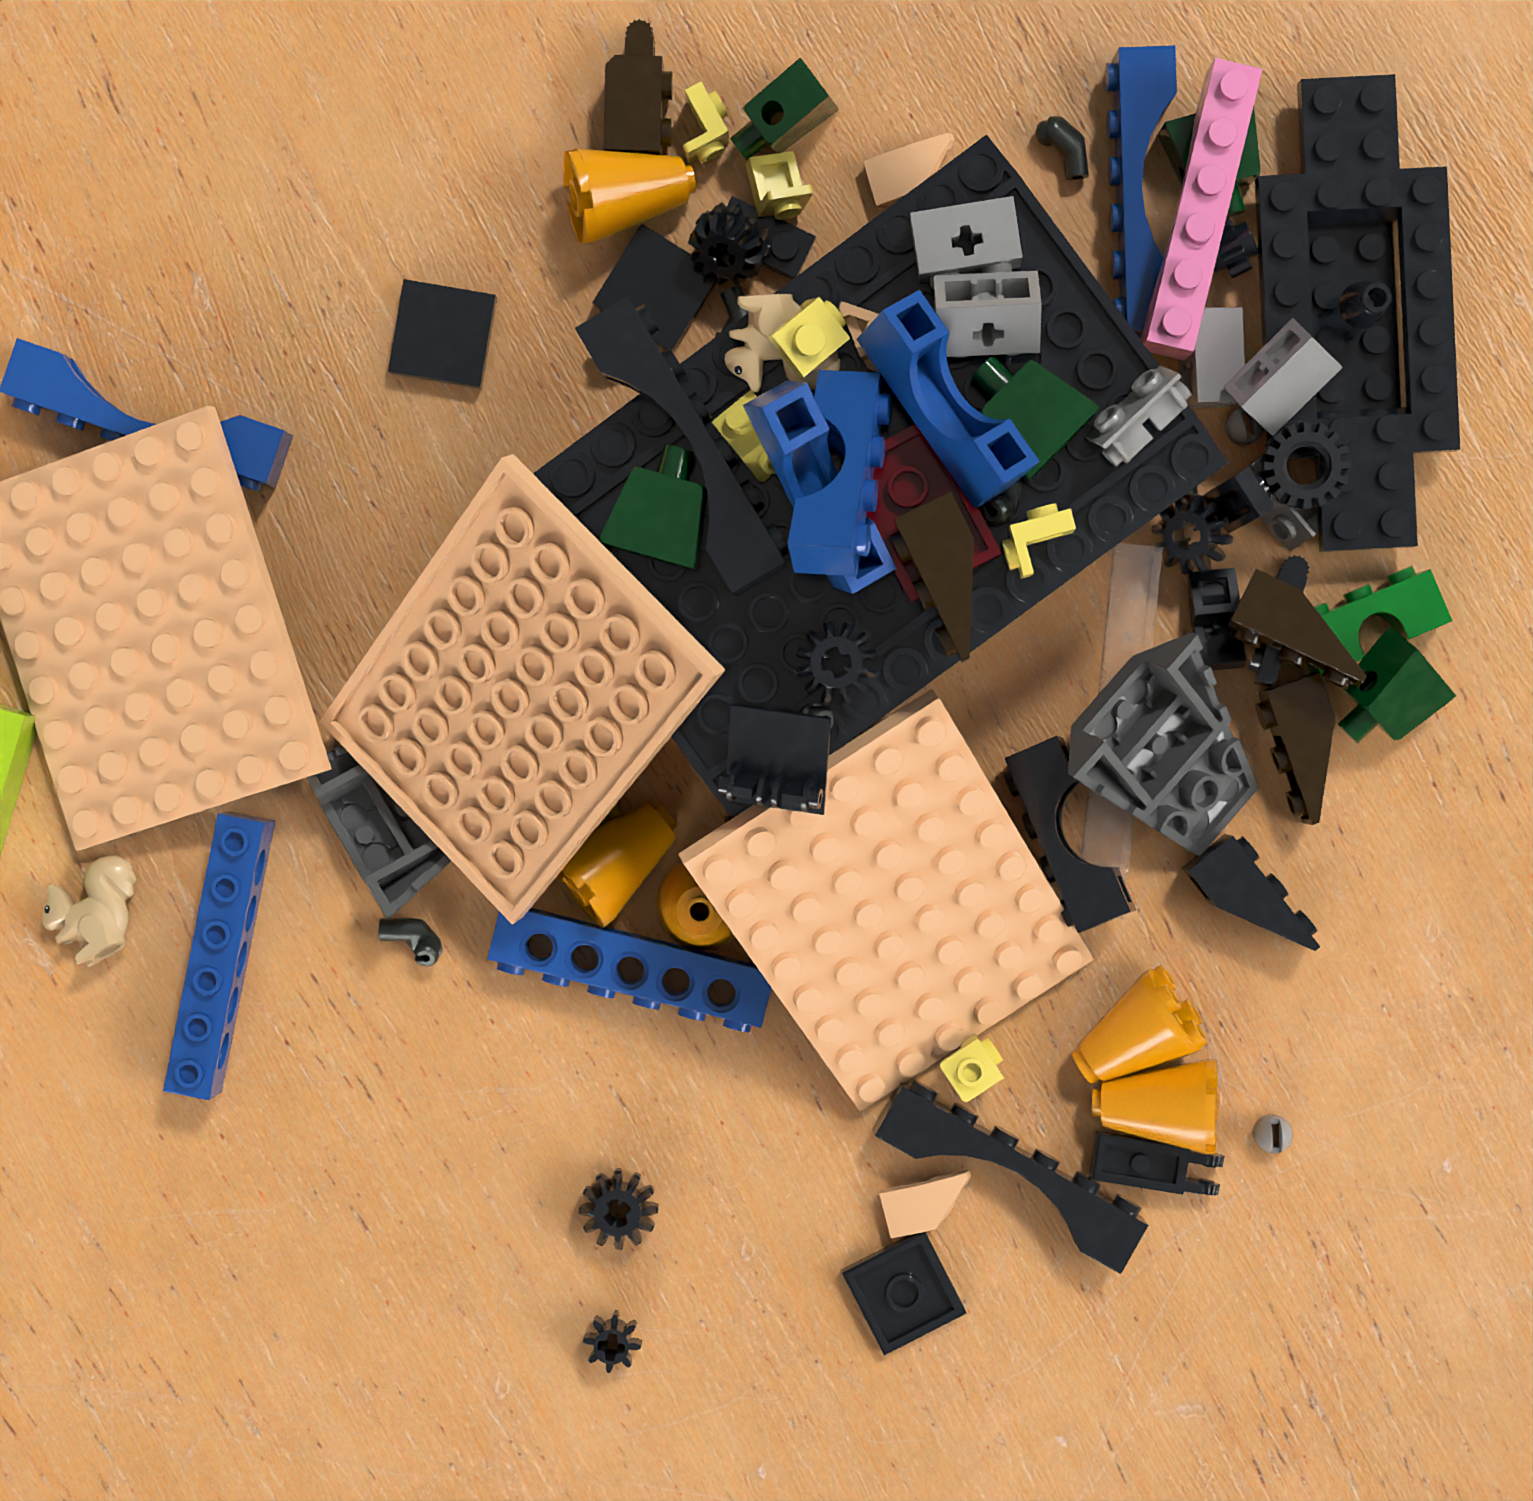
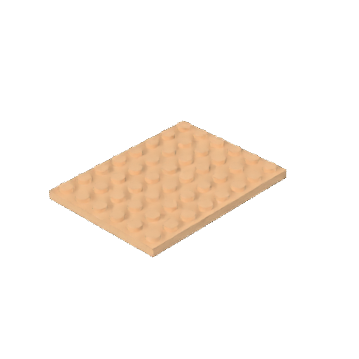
M205 406L0 481V619L31 715L36 716L34 724L76 851L106 843L332 769L215 407Z
M510 454L500 459L319 722L511 924H514L529 911L719 679L725 669L514 454Z
M933 689L927 691L829 755L824 815L752 805L678 854L684 866L859 1111L864 1110L896 1089L900 1083L904 1084L959 1048L963 1041L975 1034L977 1036L1094 960L1075 926L1068 927L1061 915V912L1065 909Z

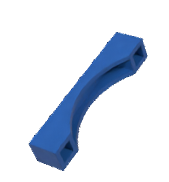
M1175 45L1119 47L1112 63H1106L1105 67L1106 92H1113L1114 110L1107 111L1106 119L1107 138L1115 139V157H1109L1108 182L1109 186H1116L1117 204L1110 205L1109 225L1111 233L1118 232V251H1112L1111 276L1112 279H1119L1120 297L1113 298V303L1139 338L1142 337L1150 300L1164 258L1154 242L1145 215L1142 192L1143 167L1151 134L1159 118L1177 93Z
M19 338L16 339L0 386L1 393L14 398L12 407L39 416L41 408L56 412L58 415L55 422L81 431L84 430L86 423L102 428L100 437L109 441L156 425L131 417L108 402L86 379L80 367L72 358ZM242 415L221 421L222 430L240 486L257 492L260 491L262 484L276 488L293 435L285 430Z

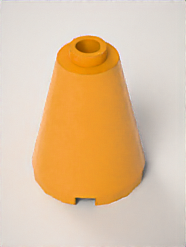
M578 148L563 152L564 187L569 186L571 202H566L568 214L576 239L582 244L595 243L688 203L689 194L695 193L696 190L693 168L691 165H684L680 156Z
M646 803L597 827L556 878L560 883L565 882L573 893L570 896L597 925L604 928L615 919L676 840L672 830L677 827V824L663 806L658 805L654 809L650 804Z
M683 862L670 870L663 879L657 895L658 916L663 928L670 937L681 945L697 950L718 948L735 938ZM697 902L705 903L709 908L708 916L701 917L694 914L691 910L692 905Z
M1217 1059L1189 1062L1102 1081L1101 1089H1093L1092 1115L1093 1117H1101L1102 1127L1204 1154H1216L1217 1133H1215V1126L1218 1120Z

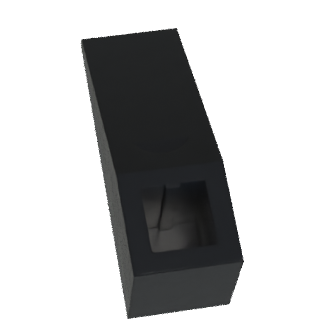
M1224 834L1208 846L1200 857L1195 856L1181 867L1210 905L1311 950L1316 951L1320 948V945L1313 938V935L1318 932L1314 924L1301 910H1298L1296 913L1291 910L1284 901V898L1289 895L1287 890L1272 873L1265 877L1255 864V861L1260 858L1258 853L1243 836L1236 840L1233 835Z

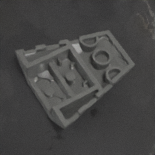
M1191 632L1133 655L1071 725L1068 775L1200 857L1259 787L1240 739L1233 737L1229 727L1232 719L1226 705L1219 702L1213 687L1217 684L1211 667L1204 664L1199 652L1203 649L1199 636Z
M341 745L335 747L333 751L326 752L332 769L307 777L306 780L364 884L388 920L445 868L451 860Z

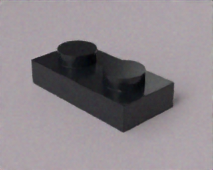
M734 196L731 197L727 208L730 210L733 206L740 203L742 212L746 216L757 213L756 207ZM757 213L755 224L756 226L769 228L765 241L771 245L770 253L763 262V266L791 280L800 274L815 243L816 236L784 220L775 219L773 215L758 217Z
M1250 467L1203 495L1208 504L1217 501L1221 505L1220 510L1216 514L1218 519L1230 517L1231 524L1224 527L1228 534L1275 508L1270 499L1271 492L1267 483L1262 477L1254 474Z

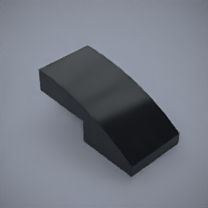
M1235 568L1215 569L1204 573L1195 571L1188 574L1192 632L1198 634L1203 649L1199 652L1204 664L1211 667L1212 671L1243 668L1247 661L1244 643L1234 637L1236 630L1228 627L1240 601Z

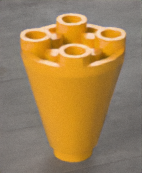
M1163 965L1144 972L1080 1041V1048L1072 1052L1076 1065L1091 1084L1100 1079L1108 1081L1195 1054L1203 1049L1204 1045L1208 1044V1040L1199 1026L1203 1023L1199 1012L1189 999L1183 1002L1179 1000L1173 991L1177 986Z

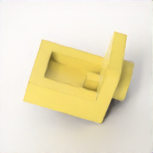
M702 81L685 90L686 102L703 132L702 135L683 145L684 156L688 163L698 159L700 163L709 162L725 151L723 145L729 143V132L722 120L728 116L725 106L717 92L713 91L708 94Z
M794 151L749 157L745 164L758 217L774 215L775 219L778 220L793 218L802 212L813 196L811 185H802Z
M820 297L806 300L800 305L801 309L767 337L798 378L805 377L850 339L843 329L846 322L840 311L831 302H823Z
M750 390L715 418L712 423L758 481L762 483L770 478L771 474L776 472L743 407L745 403L757 397Z
M1056 504L1038 507L1026 512L1027 521L1010 525L1008 529L1010 538L1002 540L1009 570L1019 568L1021 579L1032 576L1034 572L1027 546L1073 533L1076 526L1071 508L1058 512Z
M975 1034L963 1041L959 1050L940 1062L942 1071L964 1102L970 1101L1004 1078L996 1066L1004 1061L989 1037L980 1042Z

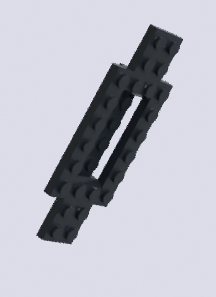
M1395 74L1301 79L1297 83L1301 174L1258 176L1255 179L1257 241L1260 252L1258 254L1262 345L1264 347L1294 318L1343 368L1281 429L1302 422L1321 423L1328 426V429L1332 432L1336 431L1341 436L1340 440L1343 445L1347 444L1350 451L1347 453L1348 461L1351 460V469H1348L1347 477H1349L1347 485L1342 486L1340 489L1341 493L1335 499L1328 501V504L1317 507L1319 552L1413 548L1418 546L1413 454L1456 452L1460 450L1447 166L1400 169ZM1396 220L1398 224L1406 407H1401L1393 243V223ZM1359 281L1382 283L1389 288L1392 296L1391 303L1387 307L1383 318L1373 327L1359 329L1349 325L1343 319L1339 310V301L1343 291L1349 285ZM1368 295V302L1372 306H1374L1373 301L1370 300V296ZM1267 431V442H1268V440H1269V439H1272L1274 436H1272V435ZM1300 447L1290 454L1288 460L1311 459V461H1315L1316 480L1320 477L1323 470V461L1316 450L1309 447Z

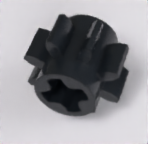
M1229 217L1226 218L1214 267L1216 274L1227 269L1230 277L1234 278L1253 269L1249 258L1260 252L1246 221L1234 226Z
M615 1310L612 1318L606 1321L596 1315L593 1325L597 1333H585L583 1343L594 1345V1350L591 1352L588 1361L593 1363L599 1359L606 1364L607 1373L612 1371L614 1364L620 1362L629 1368L632 1365V1357L628 1350H639L642 1345L641 1339L631 1337V1333L636 1328L637 1321L632 1320L626 1323L619 1319V1310ZM609 1333L617 1334V1341L619 1342L617 1349L608 1348L607 1337Z

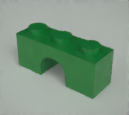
M1412 565L1386 576L1389 583L1387 586L1372 591L1370 584L1343 594L1346 603L1329 610L1325 602L1314 606V608L1353 659L1358 662L1365 656L1358 639L1359 629L1363 621L1370 615L1384 618L1406 640L1452 622L1431 569L1416 573ZM1306 663L1310 674L1320 673L1322 676L1324 671Z

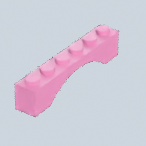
M1215 58L1205 73L1194 118L1189 156L1180 197L1141 341L1151 353L1185 360L1194 352L1261 78L1262 69Z

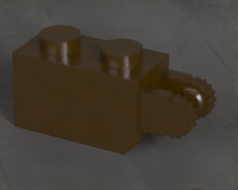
M639 18L637 21L634 19V22H629L630 25L626 27L625 55H614L605 64L604 151L663 155V147H671L672 119L663 118L664 100H672L673 72L664 71L663 57L655 56L653 27H650V23H646L645 20L642 21Z

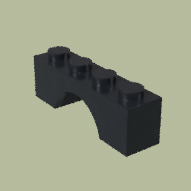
M1054 736L1006 757L1005 761L1009 769L1003 771L1005 781L1014 797L1021 796L1027 811L1021 814L1023 824L1029 837L1032 840L1038 838L1045 856L1039 858L1040 864L1049 883L1057 882L1063 899L1059 901L1065 909L1061 912V915L1068 927L1075 925L1077 932L1081 933L1136 911L1119 868L1098 866L1085 861L1073 851L1065 838L1062 827L1063 808L1068 796L1080 782L1068 775L1069 749L1064 738Z

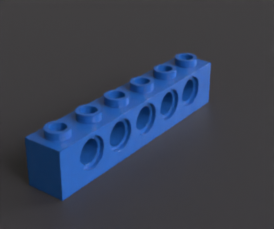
M224 812L217 815L163 1088L164 1092L211 1100L223 1090L275 820L235 812Z
M530 908L524 917L514 924H511L499 911L487 957L488 960L498 962L497 969L506 973L524 975L525 969L543 973L542 981L550 984L569 987L570 980L588 984L587 992L594 995L614 998L615 993L619 992L634 996L632 1003L645 1008L659 1010L661 1003L679 1007L678 1015L689 1019L705 1021L706 1014L723 1018V1026L741 1032H750L751 1026L762 1027L771 991V986L754 963L692 949L607 926L603 928V926L600 927L595 923L535 908ZM541 933L550 938L553 944V951L549 957L539 958L531 953L529 939L533 934ZM580 945L593 947L599 958L597 966L592 969L580 968L574 961L575 948ZM628 956L638 958L644 966V975L634 981L622 977L618 968L621 959ZM671 968L683 969L689 976L690 984L683 991H671L664 984V973ZM718 979L729 981L735 988V996L726 1003L714 1001L708 992V987L712 982Z

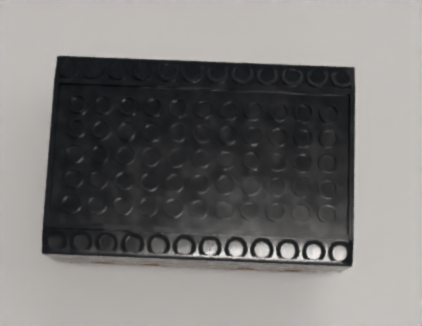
M987 134L774 293L792 294L793 301L799 306L806 300L820 297L823 302H831L838 310L841 301L880 314L882 310L920 290L934 310V289L931 288L930 282L919 284L910 226V213L997 198L1014 197L1023 258L1021 267L1012 269V272L1038 270L1042 303L1040 353L980 355L964 358L947 357L952 379L964 399L979 412L991 400V397L971 377L991 356H994L1013 376L1029 360H1033L1092 400L1100 408L1096 415L1027 484L1020 478L1022 489L1017 512L1010 521L1004 524H991L985 520L1002 554L973 569L970 653L1228 463L1189 405L1161 431L1156 429L1149 419L1142 423L1153 439L1128 463L1121 461L1117 466H1114L1103 455L1102 451L1105 448L1087 440L1085 436L1095 427L1094 421L1097 416L1106 408L1122 402L1133 391L1131 388L1135 380L1146 371L1158 368L1159 364L1026 183ZM961 236L959 246L957 247L962 248L964 256L973 255L974 246L977 244H971L969 236ZM748 313L680 363L686 374L677 380L687 397L694 392H697L712 417L704 422V425L713 440L722 435L713 425L712 421L751 390L748 383L729 371L724 362L725 354L729 350L744 346L743 341L729 337V331L746 328L748 326ZM846 324L843 326V329L850 339L837 349L838 359H840L839 371L872 372L866 368L864 361L860 357ZM782 360L764 361L761 388L759 392H754L757 397L779 384L789 381L786 378ZM881 375L883 393L891 394L892 397L890 424L882 425L880 436L886 440L913 426L915 423ZM639 394L533 474L600 540L601 533L634 466L657 472L665 444L684 448L692 452L694 450L689 439L678 424L654 402ZM727 442L738 461L730 466L731 471L739 484L749 479L764 504L763 507L756 510V513L765 528L775 523L784 540L788 543L794 509L777 474H771V477L765 482H759ZM829 448L832 461L839 473L838 465L842 464L844 459L836 451ZM694 452L686 481L703 485L706 488L702 468ZM707 492L700 563L697 572L616 548L603 546L725 669L723 674L671 737L722 806L734 818L751 807L752 804L726 801V795L718 793L721 774H727L730 705L738 704L798 713L800 708L807 704L815 702L821 704V696L826 686L821 684L813 694L806 695L803 689L815 676L811 674L805 677H796L794 674V669L810 665L809 659L799 658L794 654L795 649L803 647L813 652L816 647L805 637L806 631L809 629L814 631L822 641L827 638L823 629V622L830 620L834 626L835 637H840L842 625L848 620L853 623V630L849 637L850 641L853 642L863 631H867L871 635L869 641L859 648L860 653L870 649H878L880 657L875 660L863 661V667L874 668L880 673L878 679H870L860 675L858 680L869 690L867 696H861L854 686L851 685L847 687L851 697L850 705H842L839 689H834L829 706L821 704L828 707L834 717L833 726L830 729L829 755L846 745L960 661L957 653L947 657L935 629L943 624L935 607L933 606L925 610L919 598L910 603L894 571L852 594L833 588L826 574L794 573L790 552L787 551L782 556L788 566L750 587L738 596H734L706 551L709 529ZM1056 504L1058 512L1071 508L1076 526L1073 533L1027 546L1034 572L1033 575L1021 579L1019 568L1009 570L1002 546V540L1010 538L1009 526L1027 521L1026 512L1038 507ZM981 505V506L978 507V509H979V511H980L981 514H982V509H981V508H982V505ZM839 649L829 651L827 655L830 657V660L825 658L823 660L824 671L832 670L836 678L846 675L848 672L844 667L851 668V657L842 656Z

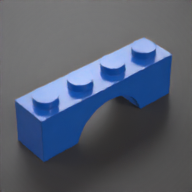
M918 290L882 310L856 340L974 509L1010 488L1040 461L1010 418L993 419L974 409L961 395L952 379L947 363L946 349L950 332L922 292Z
M819 370L814 398L830 429L827 436L828 447L836 451L844 459V463L838 475L826 487L811 495L795 499L787 544L794 573L857 576L860 556H868L870 550L871 528L870 524L865 523L867 511L875 512L877 507L878 483L877 480H873L874 469L882 468L884 464L885 439L880 436L882 425L890 424L892 397L891 394L883 393L881 374L878 372Z
M785 381L743 405L793 509L795 499L818 492L831 483L838 475L828 448L827 436L830 429L807 382ZM866 517L865 524H870L871 528L868 556H860L857 576L826 574L833 588L854 594L897 569L875 523L868 517Z

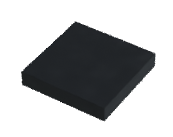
M641 223L592 304L603 311L628 296L635 309L644 304L660 330L652 335L655 343L664 350L671 348L672 352H674L718 280L717 276L712 272L702 276L703 263L691 261L692 254Z
M403 279L388 372L396 375L482 389L497 296L495 294Z
M926 1232L908 1235L841 1269L884 1355L967 1314Z

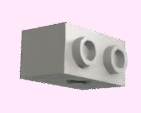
M1013 196L910 213V226L919 284L930 282L931 288L934 289V275L1012 272V269L1021 267L1023 257ZM961 236H969L971 244H977L974 246L973 255L964 256L962 248L957 247L959 246Z
M1038 270L933 276L934 311L950 332L946 349L947 357L964 358L980 355L1040 353L1042 303Z

